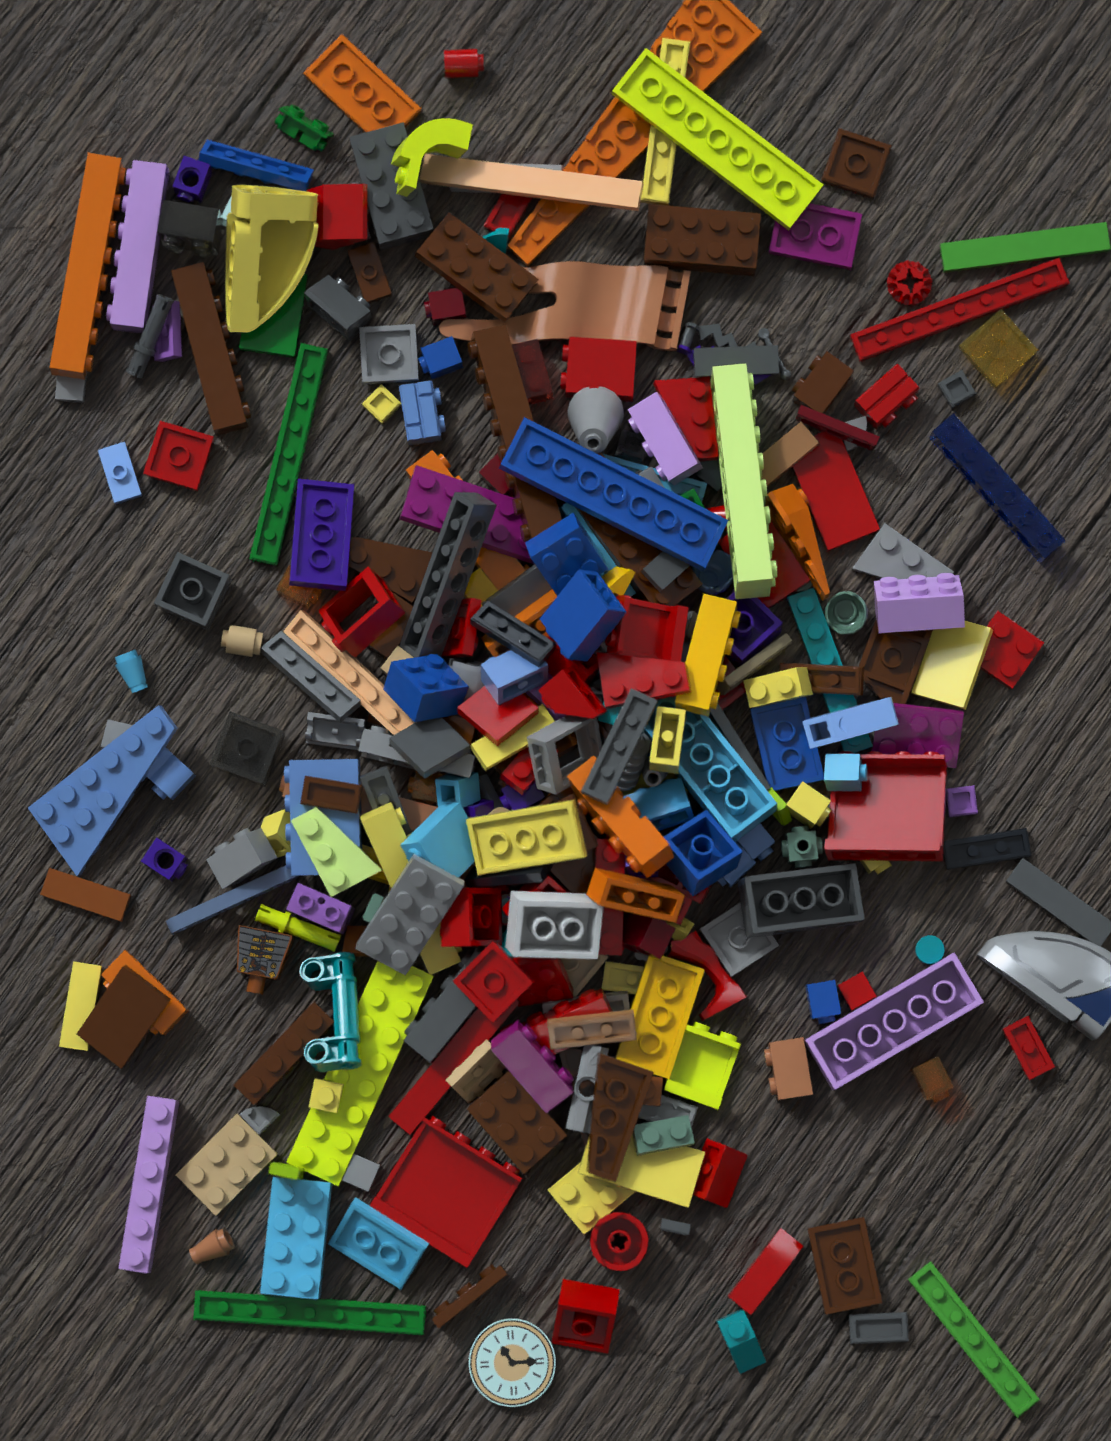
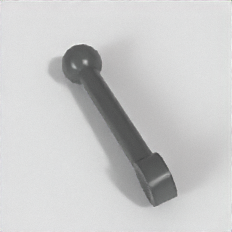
M761 328L758 331V337L764 340L767 346L773 345L769 339V330ZM778 355L780 376L783 380H789L792 374L785 368Z

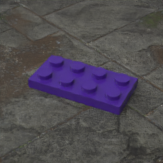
M298 479L289 585L346 591L354 484Z

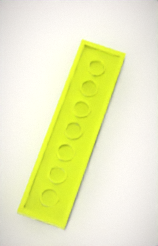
M645 48L611 92L613 96L787 230L793 226L823 187V184L647 48Z
M377 961L358 1003L360 1034L358 1058L361 1059L362 1066L350 1070L327 1071L324 1080L344 1084L338 1113L311 1108L286 1163L295 1167H302L306 1172L331 1182L336 1186L340 1185L404 1044L403 1040L407 1037L404 1031L416 1018L434 975L411 966L405 976Z

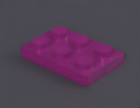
M810 203L789 230L775 220L768 254L851 270L862 213Z
M893 703L899 724L874 731L872 751L883 754H895L900 751L911 754L937 752L940 755H945L947 767L956 768L964 712Z

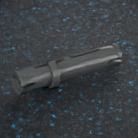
M157 294L156 296L157 298L140 340L134 344L135 352L126 369L128 374L132 376L137 375L138 378H143L150 357L156 353L155 345L170 308L174 303L173 299L167 296L164 298L162 294Z

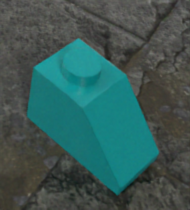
M743 1309L716 1320L740 1374L766 1362Z

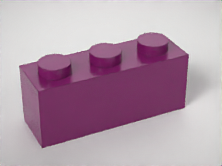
M516 1020L491 1040V1051L544 1112L547 1113L573 1093L572 1081L574 1079L565 1067L560 1069L554 1062L555 1056L547 1046H540L536 1041L537 1036L532 1028L527 1024L523 1026L519 1020Z

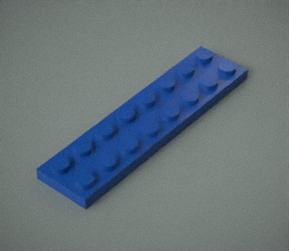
M525 417L499 466V469L701 571L705 570L728 523L727 519Z

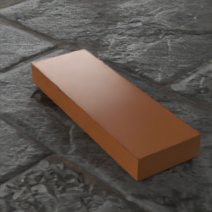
M52 868L48 870L40 893L42 896L121 922L131 894Z

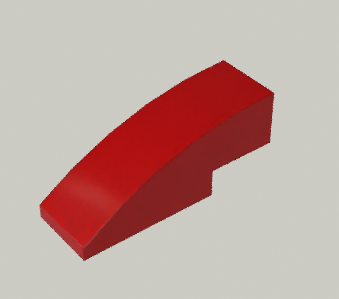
M780 1228L727 1296L751 1315L800 1252L803 1245Z

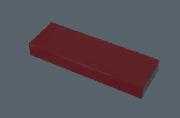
M803 405L800 406L795 418L798 422L802 421L808 426L870 451H874L880 437Z

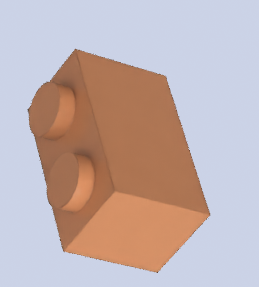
M804 1037L768 1043L769 1049L764 1050L766 1067L772 1066L773 1078H768L771 1095H776L777 1100L813 1095Z

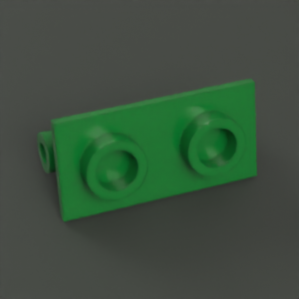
M295 105L279 108V111L283 112L284 115L279 114L274 122L278 125V129L293 138L297 137L300 130L304 133L299 142L315 152L317 150L323 152L327 146V142L324 139L334 136V133L328 130L329 126L318 119L312 121L304 116L305 111Z

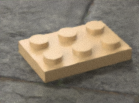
M237 1113L176 1176L217 1216L278 1154Z

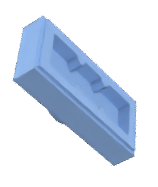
M121 442L99 449L98 453L115 505L141 497L142 493L126 443Z

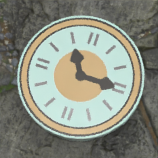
M515 1318L499 1320L487 1326L475 1339L469 1355V1371L478 1391L491 1402L507 1407L523 1406L538 1399L549 1387L556 1366L555 1352L546 1334L531 1322Z

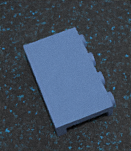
M360 759L289 760V766L284 767V781L289 783L290 795H285V812H290V823H287L285 826L286 841H291V852H286V868L291 869V876L319 875L291 822L294 818L315 808L314 806L300 804L305 776L361 785ZM361 798L358 814L318 807L346 836L362 849Z

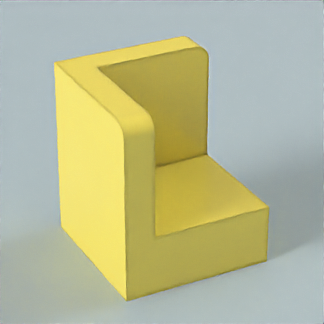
M285 809L266 816L261 825L278 858L286 855V852H291V841H286L285 826L287 823H290V813L285 812Z

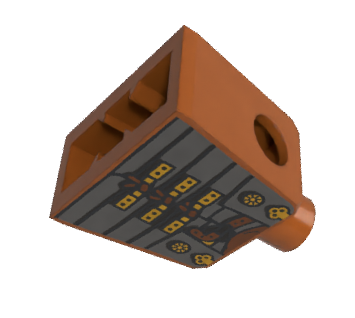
M239 925L237 972L249 975L246 992L263 995L266 978L279 980L294 942L293 935Z

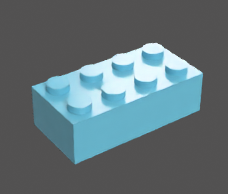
M273 1177L260 1294L320 1299L332 1193L331 1182Z

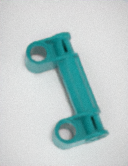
M339 952L328 956L311 957L306 959L300 966V975L311 989L315 991L332 989L335 1037L311 1040L304 1048L306 1060L318 1072L341 1069L350 1070L362 1066V1061L358 1058L360 1034L357 978L353 972V963L356 961V957L353 953ZM321 970L318 977L311 979L314 971ZM325 1051V1055L322 1059L315 1060V1057L319 1052Z

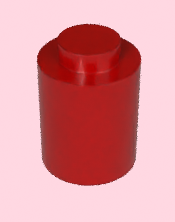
M477 49L444 50L445 78L479 77V71H484L483 54H478Z

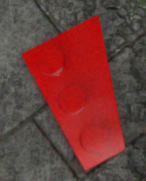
M596 652L606 709L623 706L631 689L656 700L691 693L688 669L685 662Z

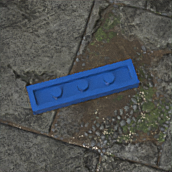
M211 140L205 142L199 153L198 160L210 164L211 168H221L234 172L239 176H249L260 179L264 183H274L285 186L288 189L300 191L307 190L314 169Z

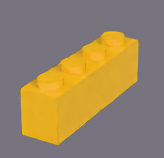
M703 594L685 662L688 669L691 693L677 695L675 709H682L709 717L711 708H717L720 693L715 691L718 681H724L727 666L723 665L725 654H731L734 639L730 638L732 628H738L741 612L737 611L736 601Z

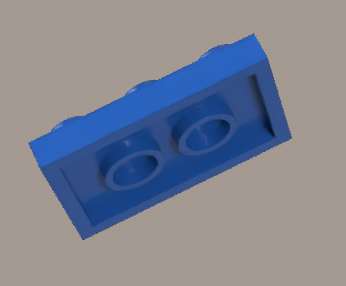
M806 697L750 709L765 779L769 783L770 788L772 787L774 791L798 787L802 781L806 784L824 781L818 748L810 749L802 722L810 718Z

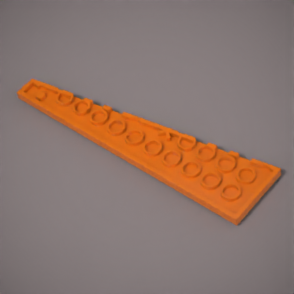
M684 0L681 8L671 18L660 37L656 39L649 51L660 58L662 38L689 41L690 47L685 78L705 92L762 36V31L729 0ZM614 97L585 137L579 149L572 155L563 171L618 178L648 148L651 124ZM541 199L534 211L528 216L509 242L508 249L528 267L590 205Z

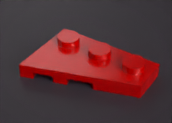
M710 377L654 380L653 385L657 393L663 397L700 462L718 460Z

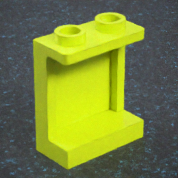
M694 1022L693 1026H686L670 1079H667L664 1091L718 1110L741 1044L736 1042L737 1037L721 1031L720 1036L709 1032V1026Z

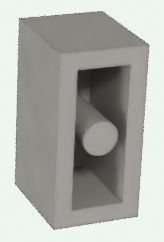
M246 828L233 836L235 841L232 843L226 841L215 847V854L206 859L222 889L240 883L278 858L262 828L251 832L249 828Z

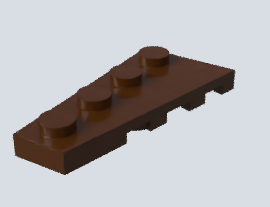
M598 1052L586 1172L616 1182L651 1082L653 1071Z

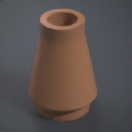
M225 1228L221 1230L215 1229L195 1247L189 1249L192 1260L198 1265L204 1261L229 1255L230 1251L234 1249V1243Z

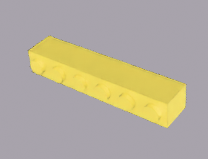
M390 802L360 815V819L392 888L409 862L400 844L411 833L405 834L402 825L406 824L400 808L394 809ZM441 922L420 952L430 975L461 962L458 953L463 951L462 947H441Z

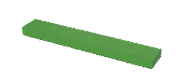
M1107 222L940 243L943 273L1109 252L1111 249Z
M931 1261L908 1278V1281L1017 1418L1040 1400Z

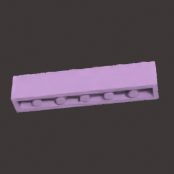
M133 160L132 169H127L126 185H129L128 196H123L122 212H126L124 223L120 222L118 229V239H122L120 250L116 249L114 266L118 267L117 276L112 277L110 293L114 294L113 304H108L106 320L110 321L113 330L142 333L149 317L169 178L167 164Z
M147 1096L118 1269L142 1273L151 1272L179 1100Z

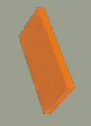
M343 34L303 73L314 86L364 133L404 122L406 128L422 112V109Z

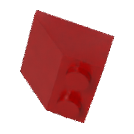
M325 184L306 190V192L318 194L316 218L318 233L314 247L335 250L367 240V184Z
M563 1279L551 1343L608 1354L620 1289Z

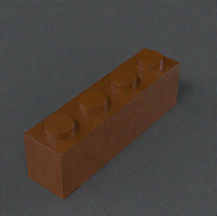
M313 1002L234 1086L253 1105L257 1106L304 1057V1048L307 1043L314 1039H322L334 1026V1020L317 1003Z

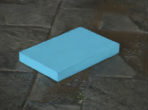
M355 1197L328 1245L401 1290L429 1243Z

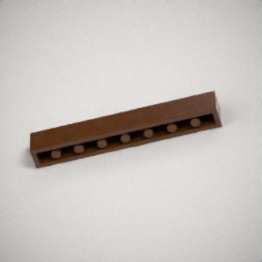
M506 324L473 331L471 342H468L471 359H476L478 368H475L477 382L479 385L483 384L485 394L482 396L486 411L490 410L493 420H490L491 432L493 437L498 436L500 446L497 447L500 462H502L524 417L533 421ZM507 472L505 473L508 489H513L515 499H512L515 515H520L523 524L520 525L523 542L529 541L562 520L556 497Z

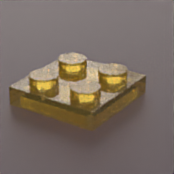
M1002 309L958 347L995 389L1039 351Z

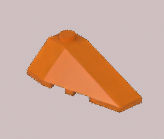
M794 484L771 491L765 498V506H769L770 518L811 579L812 586L820 599L824 601L828 598L830 590L807 506L809 503L808 498L803 490H797Z

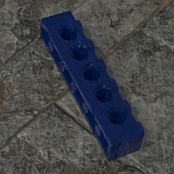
M954 413L932 431L929 439L1040 564L1066 541L1064 537Z

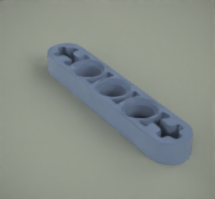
M283 866L168 919L166 924L171 935L179 933L298 878L299 875L291 876V869Z

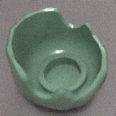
M838 592L829 599L825 607L826 621L838 634H854L863 628L868 619L867 605L854 592Z

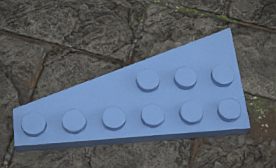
M161 705L155 707L28 807L76 876L82 875L92 855H95L100 847V843L108 831H111L134 796L135 790L149 773L148 770L156 758L161 755L178 729Z

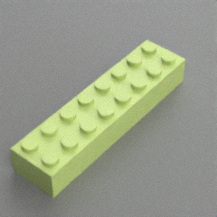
M746 364L712 367L710 384L725 516L728 520L727 533L735 600L770 596L771 587L775 586L777 566L775 560L771 561L774 542L772 533H768L770 510L769 506H765V496H767L766 480H761L764 461L763 454L759 453L760 429L759 426H755L757 404L756 399L752 400V390H754L753 374L747 373Z

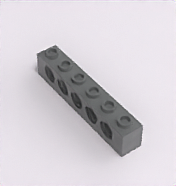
M454 492L399 644L400 648L413 657L427 656L429 654L442 656L497 506L479 493Z

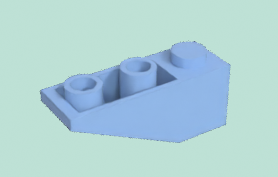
M892 697L802 721L810 749L899 724Z

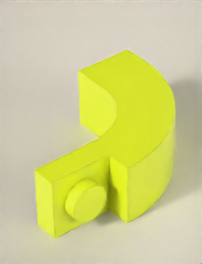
M441 118L428 121L417 127L398 146L392 158L391 165L399 167L395 176V183L398 184L396 194L407 197L416 189L421 161L425 154L441 153L459 159L468 150L473 124L457 119Z

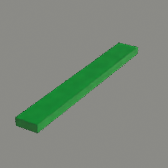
M304 343L300 344L249 558L250 561L278 567L329 350L327 348Z
M195 1290L193 1320L424 1335L426 1306Z

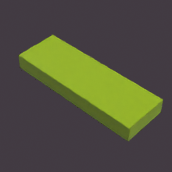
M272 1162L268 1174L302 1180L304 1179L305 1169L285 1163Z

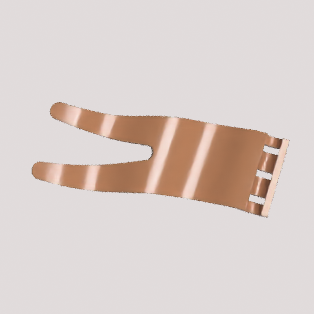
M579 261L556 262L526 267L524 269L539 279L529 294L552 293L556 297V302L553 306L511 317L505 323L499 319H446L439 326L443 337L448 338L452 336L453 339L471 342L473 331L506 324L511 345L553 339L569 340V337L637 341V344H647V346L654 349L676 351L691 271L674 272L669 270L668 267L657 265L614 266ZM666 281L681 284V288L667 287L665 283ZM661 306L677 309L676 313L661 311ZM656 332L671 333L672 338L658 337Z

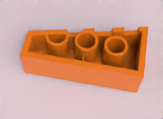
M593 755L567 776L575 798L584 816L588 814L593 819L591 823L601 835L606 833L610 838L608 841L612 848L618 854L623 852L628 857L626 861L632 870L636 873L641 871L648 878L674 858L671 847L646 816L641 819L639 818L641 816L639 809L629 796L624 799L622 798L624 795L618 786L608 806L581 794V790L597 759Z

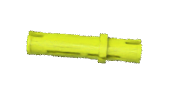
M264 904L260 905L255 918L256 922L276 928L279 933L284 934L286 932L335 952L341 938L340 934L291 916L292 913L286 911L283 913Z

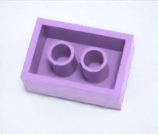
M941 573L937 577L912 575L909 579L884 577L880 581H874L875 614L879 633L965 627L964 595L959 575L954 576L952 573Z

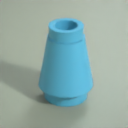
M136 649L115 657L117 662L115 667L132 693L148 687L141 655L138 656Z

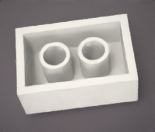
M511 891L505 947L513 957L598 959L603 906L598 905L583 893Z

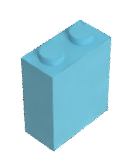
M459 802L440 805L400 844L408 861L415 854L458 878L475 862L466 823L468 816Z

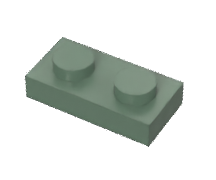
M688 1115L637 1124L632 1134L637 1156L691 1146L695 1143Z

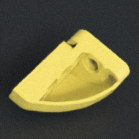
M232 186L231 213L227 214L225 262L226 324L230 332H251L258 328L286 302L297 287L309 264L317 239L318 194L267 186Z

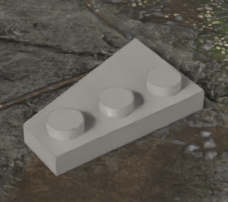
M885 523L852 568L853 571L863 572L876 576L879 579L884 577L909 579L912 575L937 577L941 573H954V571Z

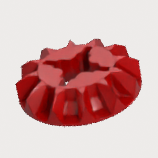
M906 260L896 264L889 272L887 278V288L890 295L897 302L904 305H915L922 302L929 295L932 287L929 271L920 262ZM908 272H910L912 280L919 281L913 285L912 293H910V289H908L906 284L901 283L906 280Z

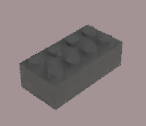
M404 122L349 137L361 183L367 184V204L380 250L428 238L434 229L419 176L416 189L407 197L396 194L398 184L395 183V176L399 167L391 165L398 146L407 138Z
M856 863L746 876L738 881L746 938L857 925L865 920Z

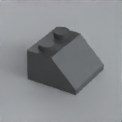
M327 275L304 293L307 304L350 342L359 333V327H364L372 318L371 311L369 310L371 306L361 296L358 295L355 298L348 292L350 288L343 280L338 277L334 280L331 276Z

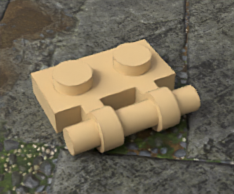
M486 1039L460 1066L454 1069L446 1081L470 1104L477 1096L480 1097L485 1093L484 1089L495 1078L498 1080L504 1074L502 1071L506 1067L491 1051V1043Z

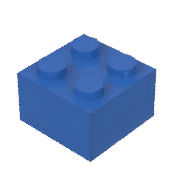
M574 512L525 542L530 558L557 596L578 569L598 572L599 575L608 570L602 553Z
M429 654L427 656L391 661L383 690L413 722L457 715V707L464 702L469 686L438 654Z
M705 810L664 836L674 855V858L667 862L666 865L692 896H695L735 870L743 853L708 810Z

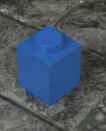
M452 336L421 348L422 357H419L418 360L423 373L429 372L431 379L463 368L461 357Z
M831 980L806 985L811 1020L818 1019L819 1024L836 1021L835 1016L841 1014L836 981Z

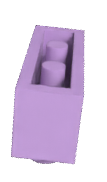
M655 392L628 409L632 416L628 421L636 434L641 432L645 442L642 445L649 457L655 456L659 465L655 468L663 481L668 480L673 485H676L703 468L660 394Z

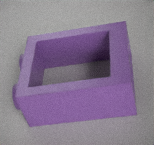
M297 883L286 908L292 913L343 935L355 911V908L300 883Z

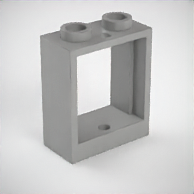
M566 715L527 736L537 789L553 794L562 792L570 787L567 778L570 773L593 755L596 758L598 757L602 749L597 717L593 719ZM575 731L580 758L560 768L555 742Z

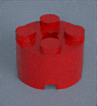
M613 1212L603 1216L595 1224L590 1236V1246L594 1257L601 1265L611 1270L625 1271L638 1265L644 1258L648 1248V1234L644 1225L633 1215L625 1212ZM619 1233L621 1237H627L623 1249H619L618 1246L612 1247L611 1242L614 1241V1234Z

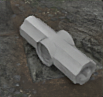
M596 1045L583 1047L566 1129L590 1134L594 1094L590 1097L582 1096L579 1092V1085L585 1080H590L595 1084L598 1052L608 1055V1048Z

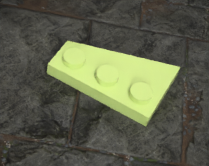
M318 807L291 820L331 897L383 870Z

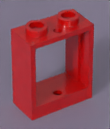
M369 566L347 584L346 591L338 592L318 610L324 620L321 623L331 636H334L332 639L333 644L342 653L346 650L354 657L359 655L405 614L404 609L385 580ZM373 594L378 603L344 632L339 623Z

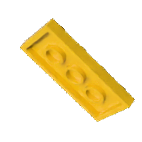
M647 956L630 1009L634 1010L637 1040L620 1042L615 1058L653 1071L654 1075L670 1079L705 969L666 956H662L661 959Z

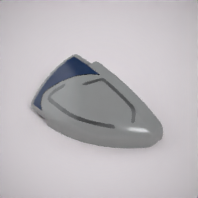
M1027 931L995 936L986 941L976 956L1054 1016L1065 1023L1069 1020L1073 1021L1071 1025L1089 1039L1096 1040L1111 1022V952L1107 949L1068 934Z

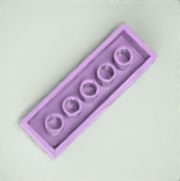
M952 953L805 1039L804 1043L833 1091L984 1002L956 954Z

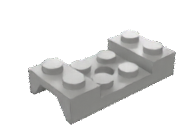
M371 726V730H363L358 751L362 752L361 757L415 770L390 745L389 738L392 735H389L388 729ZM470 750L466 755L433 774L443 776L450 773L470 778L471 773L475 771L476 756L472 755V750Z

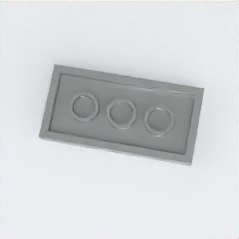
M413 854L357 941L355 949L406 976L463 888L464 881Z

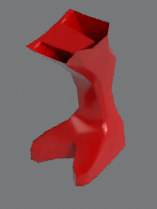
M696 930L683 940L671 941V952L667 955L668 957L687 961L705 969L704 972L708 974L716 985L714 997L699 1014L702 1021L747 997L741 987L723 969L714 949L701 940Z

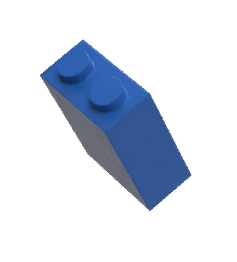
M578 569L541 616L540 620L546 627L547 634L561 648L560 652L565 658L588 661L626 614V610L598 572Z

